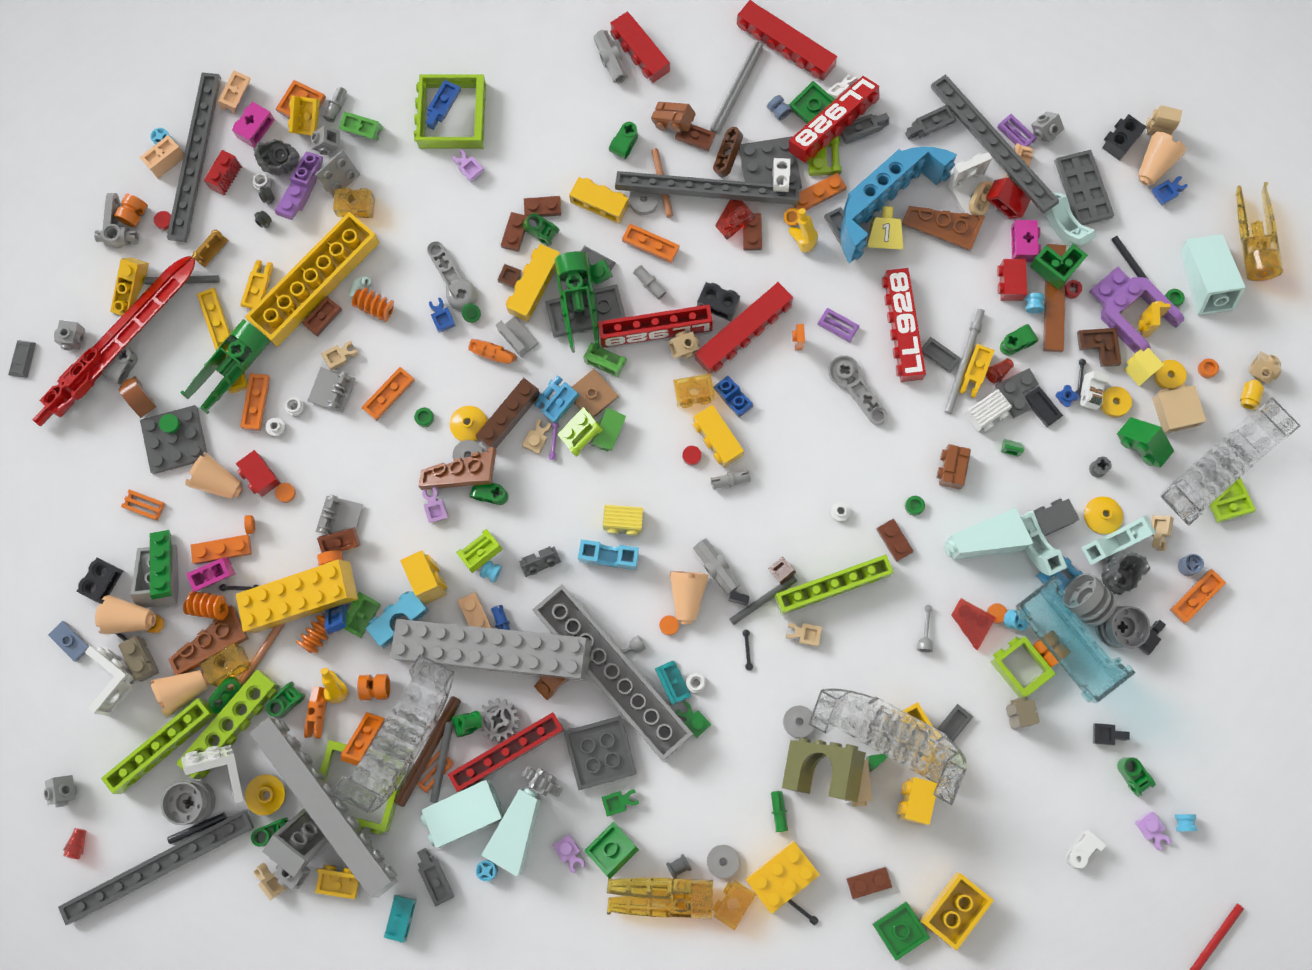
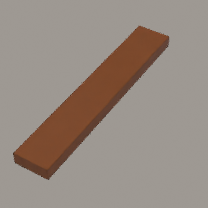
M1047 244L1048 247L1061 257L1066 252V245ZM1045 279L1043 351L1063 352L1065 284L1058 290Z

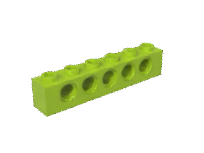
M885 554L777 593L774 598L782 616L890 577L894 572Z
M257 669L181 757L192 751H197L198 753L206 751L207 748L214 746L213 739L216 736L220 738V742L217 745L219 748L228 745L232 746L238 739L237 735L250 726V720L263 711L265 707L263 705L278 693L277 689L280 686L263 671ZM259 689L260 697L255 700L253 694ZM246 705L247 711L244 715H241L240 708ZM232 720L233 728L228 731L227 723ZM180 758L176 764L183 769L182 759ZM211 769L188 775L193 779L204 778Z
M197 698L101 778L112 794H123L217 716V714L210 710L206 700Z

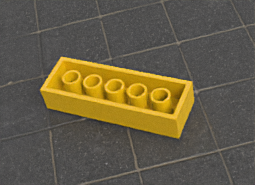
M338 559L237 593L236 599L243 632L257 633L358 600L350 562Z

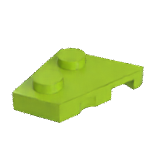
M1241 477L1237 478L1209 506L1217 523L1252 514L1256 511Z

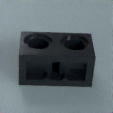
M1130 114L1124 120L1120 118L1114 126L1116 130L1114 132L1110 131L1104 138L1106 143L1102 149L1119 161L1147 127Z
M706 282L697 300V306L710 304L711 314L731 322L740 303V295L733 290L727 291L722 289L716 283L710 284ZM712 294L715 298L708 299L706 296ZM725 301H730L732 305L725 306L723 303Z
M96 557L89 565V571L86 576L80 580L76 592L103 604L105 600L102 598L110 595L124 570ZM106 567V573L101 576L102 569ZM96 584V590L91 593L92 586Z

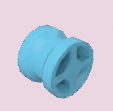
M156 128L151 133V141L156 145L168 136L169 133L164 128Z
M1031 293L1025 297L1027 313L1036 314L1045 311L1043 294Z
M489 560L483 565L480 577L489 578L490 582L495 583L501 573L502 565H495Z
M1008 610L1004 616V623L1009 629L1025 630L1030 622L1029 615L1025 611Z
M1175 814V819L1178 821L1176 831H1198L1195 825L1196 814Z
M490 860L482 861L476 867V875L482 881H490L498 873L497 865Z

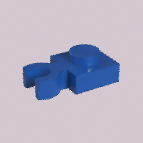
M1178 176L1172 183L1167 180L1152 189L1151 192L1161 206L1179 195L1178 192L1186 189L1187 184L1183 186L1178 184L1182 179L1181 176Z
M439 297L438 306H433L432 302H429L431 310L435 312L431 314L438 333L456 326L448 307L443 309L444 303Z

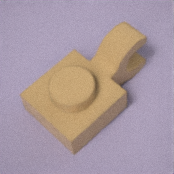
M1152 515L1151 524L1156 531L1152 535L1154 536L1152 547L1157 548L1158 551L1166 550L1165 537H1171L1173 517Z
M265 863L257 866V869L253 872L256 878L262 880L258 885L270 901L287 890V888L277 882L278 879L273 876L274 873L272 874Z

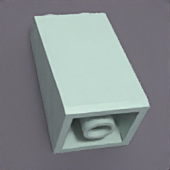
M1223 234L1186 240L1181 253L1197 314L1204 315L1235 310L1246 287Z
M1013 508L951 535L944 542V549L948 556L956 560L1021 552L1032 545L1033 541L1017 509Z
M484 780L422 809L423 815H421V820L425 827L428 826L430 831L428 838L431 845L440 848L501 821L505 813L492 781Z
M529 788L518 790L481 855L515 876H520L523 873L541 801L537 798L538 793Z

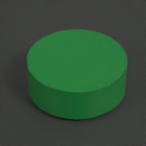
M1171 289L1165 294V297L1176 308L1181 306L1185 300L1183 292L1179 289Z
M469 303L462 308L461 314L465 321L474 323L479 320L481 311L477 305Z
M423 407L415 412L414 419L419 426L428 427L434 421V414L430 409Z
M166 414L161 417L159 427L165 433L173 434L180 428V421L175 415Z
M911 496L905 502V510L912 516L920 515L925 509V502L919 496Z

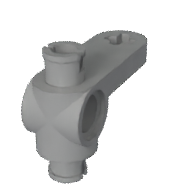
M107 193L102 231L95 230V234L98 235H94L96 242H103L105 245L121 248L124 245H130V242H138L139 234L137 230L130 231L128 227H118V220L114 217L115 212L120 207L117 193Z

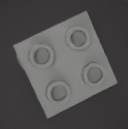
M343 150L316 173V176L323 184L322 187L333 198L360 175Z
M321 367L307 401L343 413L356 378L348 376L349 374L343 371L338 373Z
M335 495L326 496L315 532L329 534L352 527L356 529L363 504L340 499Z

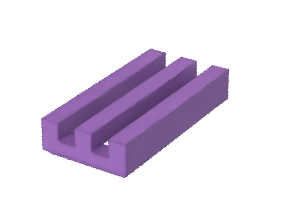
M1012 114L997 126L1015 145L1018 143L1029 147L1031 143L1036 141L1035 136Z
M829 308L825 310L817 324L849 343L860 326ZM827 315H830L833 318L841 321L842 323L850 326L851 328H853V330H850L849 328L843 326L839 322L832 320L831 318L827 317Z

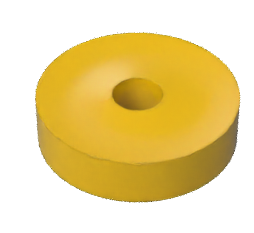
M1176 360L1161 362L1164 365L1154 374L1156 384L1162 389L1169 388L1170 391L1183 385L1187 377L1184 366Z
M1114 386L1103 392V401L1100 408L1107 416L1121 417L1130 410L1132 398L1127 390ZM1114 399L1118 401V405L1113 403Z

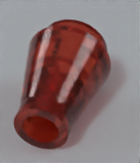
M1006 358L988 367L987 379L992 383L1001 382L1010 369L1014 367V363L1011 359Z
M74 828L71 837L63 849L64 857L80 860L81 855L84 853L86 830Z

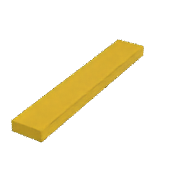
M213 287L197 293V297L216 350L231 332L217 291ZM245 373L229 388L231 394L247 389L248 381Z

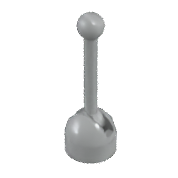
M926 605L924 637L918 641L917 651L929 653L933 652V642L928 638L932 606Z
M639 635L632 638L629 647L622 651L623 654L631 650L641 652L646 649Z

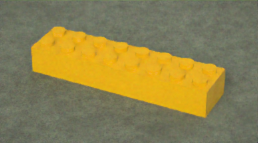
M348 212L265 295L245 318L262 332L273 345L278 347L377 247L380 242L376 234L353 214Z

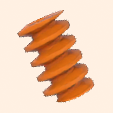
M367 287L362 291L358 289L352 298V306L354 308L358 307L360 311H364L366 314L371 313V316L387 322L394 309V300H390L387 303V297L381 300V294L375 296V291L373 290L368 294L369 289Z
M191 591L183 604V612L186 615L224 620L229 611L225 597L223 595L218 596L217 594L211 595L210 593L204 594L203 592Z
M322 611L323 616H315L318 622H310L313 629L306 627L305 630L308 635H300L303 641H295L309 653H318L319 650L316 646H324L321 639L326 641L329 639L325 631V613Z

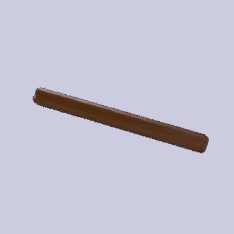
M450 697L395 798V804L404 807L443 737L446 722H451L452 717H454L461 704V700L457 697Z

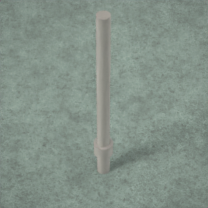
M983 309L977 310L975 319L971 322L970 334L944 411L945 413L952 414L977 334L980 333L982 328L981 322L985 312Z

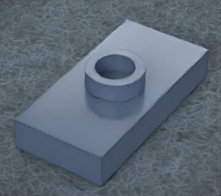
M61 621L48 634L74 662H77L89 647L65 621Z

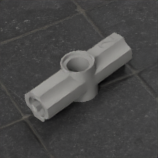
M600 30L593 37L599 50L601 61L604 67H607L613 82L622 83L628 78V74L623 66L617 46H614L608 31Z
M707 538L701 540L693 547V550L704 563L706 571L713 579H716L727 595L741 586L730 571L726 560L722 555H718Z

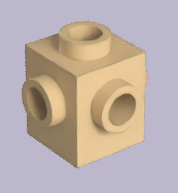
M686 331L675 334V338L668 341L674 359L680 357L688 359L695 356L694 352L699 350V340L694 336L693 331L690 333H686Z
M1262 351L1259 352L1249 366V373L1256 380L1268 384L1273 379L1276 380L1282 372L1280 360L1276 356L1267 355Z

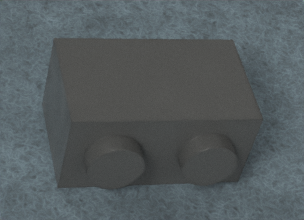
M1060 498L1053 501L1051 507L1045 509L1042 506L1034 510L1044 537L1079 520L1069 499L1062 501Z

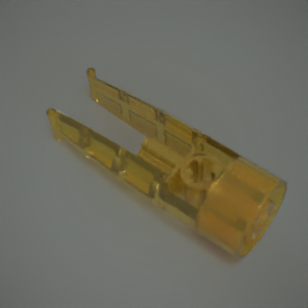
M1264 182L1261 191L1267 235L1264 234L1263 221L1257 220L1251 223L1253 237H1249L1245 203L1240 185L1237 187L1235 194L1237 197L1239 233L1246 277L1251 281L1269 280L1283 273L1277 228L1271 200L1267 191L1268 182ZM1272 242H1273L1274 249H1270ZM1252 246L1251 253L1248 254L1247 247Z
M654 877L608 878L607 893L620 895L619 897L608 898V915L614 912L647 917L712 919L713 880Z

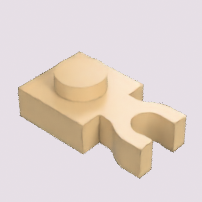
M351 341L346 342L342 348L336 345L321 353L331 371L348 363L346 358L358 355L356 349L348 351L349 348L353 347Z
M539 418L536 422V430L530 429L522 444L523 448L540 455L548 440L547 436L544 435L552 427L548 423L545 428H541L542 420Z
M788 623V628H793L795 633L792 635L786 634L787 639L799 638L800 644L819 646L822 627L802 623V627L799 628L793 623Z

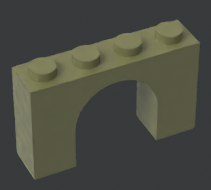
M799 738V741L790 740L782 788L810 794L815 767L821 759L828 757L832 764V778L828 796L858 802L866 752L859 751L858 746L846 744L844 748L842 744L830 742V745H826L825 741L814 740V743H811V740L806 738Z

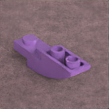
M308 151L305 152L290 177L291 184L275 209L276 215L293 220L298 210H303L318 178L316 173L321 169L322 156Z

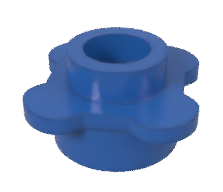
M1065 385L1061 392L1058 391L1056 393V398L1063 406L1070 407L1073 401L1079 399V395L1072 390L1070 385Z

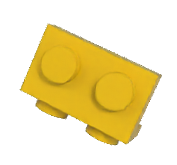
M291 96L289 103L290 119L288 120L289 133L312 135L318 129L320 99Z
M1163 301L1153 302L1140 315L1138 331H1140L1142 337L1148 338L1160 326V318L1171 308V304H1165Z
M325 864L323 868H317L316 873L319 874L315 893L357 899L359 882L349 868L339 871L336 870V866Z

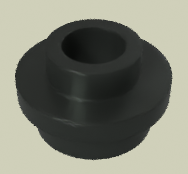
M269 187L260 188L259 197L262 202H266L268 205L272 204L275 197Z
M265 211L254 214L255 222L261 228H268L272 219Z

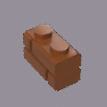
M658 102L651 120L656 125V128L661 131L671 129L674 132L689 131L691 122H693L696 114L690 104Z
M948 444L946 449H942L940 460L943 461L942 468H938L936 476L939 479V485L959 490L964 487L971 449Z

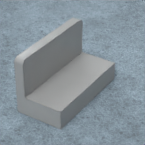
M516 317L511 318L505 324L502 320L496 324L498 332L521 358L538 345L535 338Z

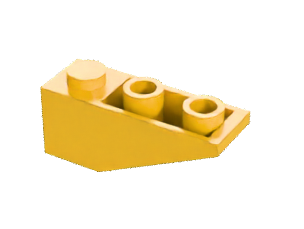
M133 257L120 260L110 312L122 316L134 304L144 285L148 262Z

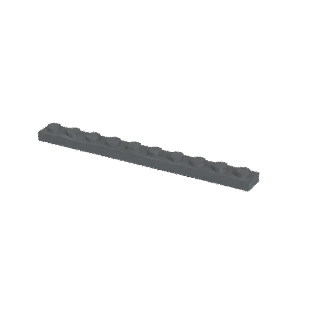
M201 73L166 237L170 241L187 242L221 82L219 74Z
M946 74L931 84V89L949 106L954 115L1043 214L1059 204V199Z
M617 171L615 190L798 205L800 186H789L788 192H774L773 184Z
M247 810L240 811L58 906L65 925L76 922L252 830L254 826Z

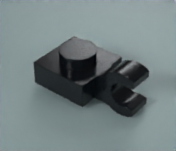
M1156 620L1151 626L1147 641L1137 648L1150 655L1161 641V638L1157 635L1166 624L1161 620Z
M1093 724V744L1115 745V740H1130V732L1115 731V725Z

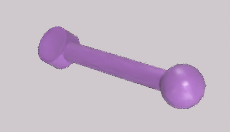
M553 422L551 453L549 454L550 460L556 459V435L557 429L559 428V423L556 424Z

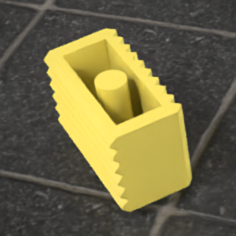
M1147 348L1144 352L1140 349L1126 362L1128 366L1124 370L1138 386L1152 377L1164 365V363H1161V360H1158L1156 354L1150 351L1151 348Z
M605 505L603 530L607 531L608 534H618L619 531L626 532V535L637 536L638 533H642L643 507Z

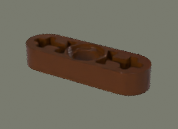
M731 127L726 131L713 165V170L719 177H726L731 172L740 148L743 134L737 127ZM728 149H732L728 155H725Z

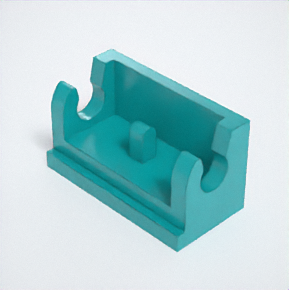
M672 660L655 668L672 706L692 697L675 661Z
M394 895L384 938L402 943L407 941L417 899Z

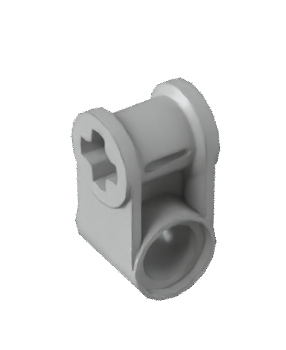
M127 347L120 352L122 355L118 354L102 371L103 376L119 385L127 380L129 373L138 361L137 355Z

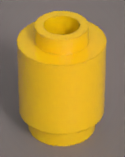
M1250 380L1245 382L1240 398L1243 408L1254 410L1260 405L1265 388L1260 381Z

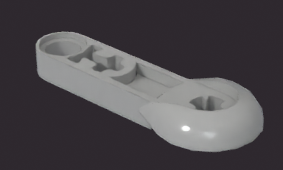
M438 241L431 242L427 247V251L446 284V298L450 306L457 310H462L466 304H475L478 294L476 288L472 283L460 276L443 245ZM434 247L441 248V252L437 255L432 254L431 250ZM443 258L448 268L445 269L444 267H442V264L439 259ZM460 292L466 293L464 299L458 298Z
M849 356L836 357L829 366L831 380L849 392L872 424H883L887 419V412L862 379L858 362ZM840 367L848 368V375L846 373L841 374L842 368ZM864 397H865L866 399H868V398L871 399V401H870L869 403H870V405H871L872 407H873L874 405L877 406V407L873 408L871 412L868 411V410L871 408L870 405H869L868 403H866V404L863 403ZM874 412H881L883 419L881 421L875 420L873 417Z

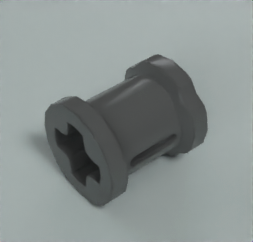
M1098 457L1089 466L1091 475L1097 478L1104 476L1112 467L1111 461L1107 457Z
M681 854L679 859L666 863L674 880L681 873L692 870L684 854Z

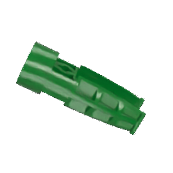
M580 251L558 255L554 262L561 309L572 353H575L567 298L572 297L574 312L580 313L585 311L583 295L588 297L594 340L597 349H599L597 308L589 256L587 253ZM588 278L590 288L584 286V279ZM562 282H566L568 290L562 289Z
M242 319L215 350L216 352L204 364L197 376L193 378L185 392L181 391L180 393L186 399H189L215 370L219 372L224 378L200 407L206 414H209L208 410L245 373L271 341L256 327Z

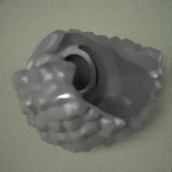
M273 139L266 143L258 142L253 149L257 164L261 167L262 171L268 172L271 175L287 174L288 171H292L293 167L298 165L299 153L290 144L283 143L282 141Z
M1117 553L1109 558L1104 565L1101 576L1102 582L1114 594L1121 595L1125 591L1130 592L1136 588L1138 582L1142 579L1141 577L1150 570V566L1146 557H1142V555L1137 553Z

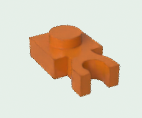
M796 324L795 331H792V342H795V350H802L804 348V324Z

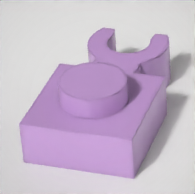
M460 149L462 157L458 159L453 155L452 158L457 165H460L458 166L459 171L472 182L484 172V168L472 156L467 159L465 151Z
M436 487L432 488V496L427 494V490L422 492L423 497L428 500V503L424 504V509L429 523L449 517L444 500H437L438 489Z
M1153 811L1135 822L1146 840L1153 838V845L1157 850H1163L1160 846L1162 839L1167 845L1171 844L1170 838L1161 833L1165 830V827Z
M570 834L552 845L563 863L569 860L571 872H576L574 868L575 862H579L582 867L585 866V862L576 856L580 849Z

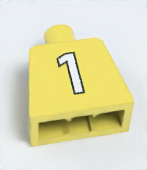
M882 206V217L873 216L866 241L867 247L903 249L902 223L900 218H893V206Z

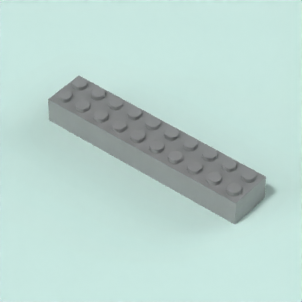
M563 584L532 609L552 634L584 637L592 641L588 676L662 761L666 760L693 735Z
M396 619L390 658L403 662L587 681L592 641L584 637Z
M267 718L249 732L369 897L379 898L398 882L395 878L398 876L396 871L384 863L385 857L379 849L375 850L372 847L373 841L367 833L363 834L359 829L361 825L355 817L349 816L347 805L342 800L339 801L335 797L337 794L335 789L323 781L325 778L324 774L318 768L315 769L312 766L313 760L308 753H303L300 750L302 745L296 737L292 738L289 735L288 731L290 729L286 723L279 719Z

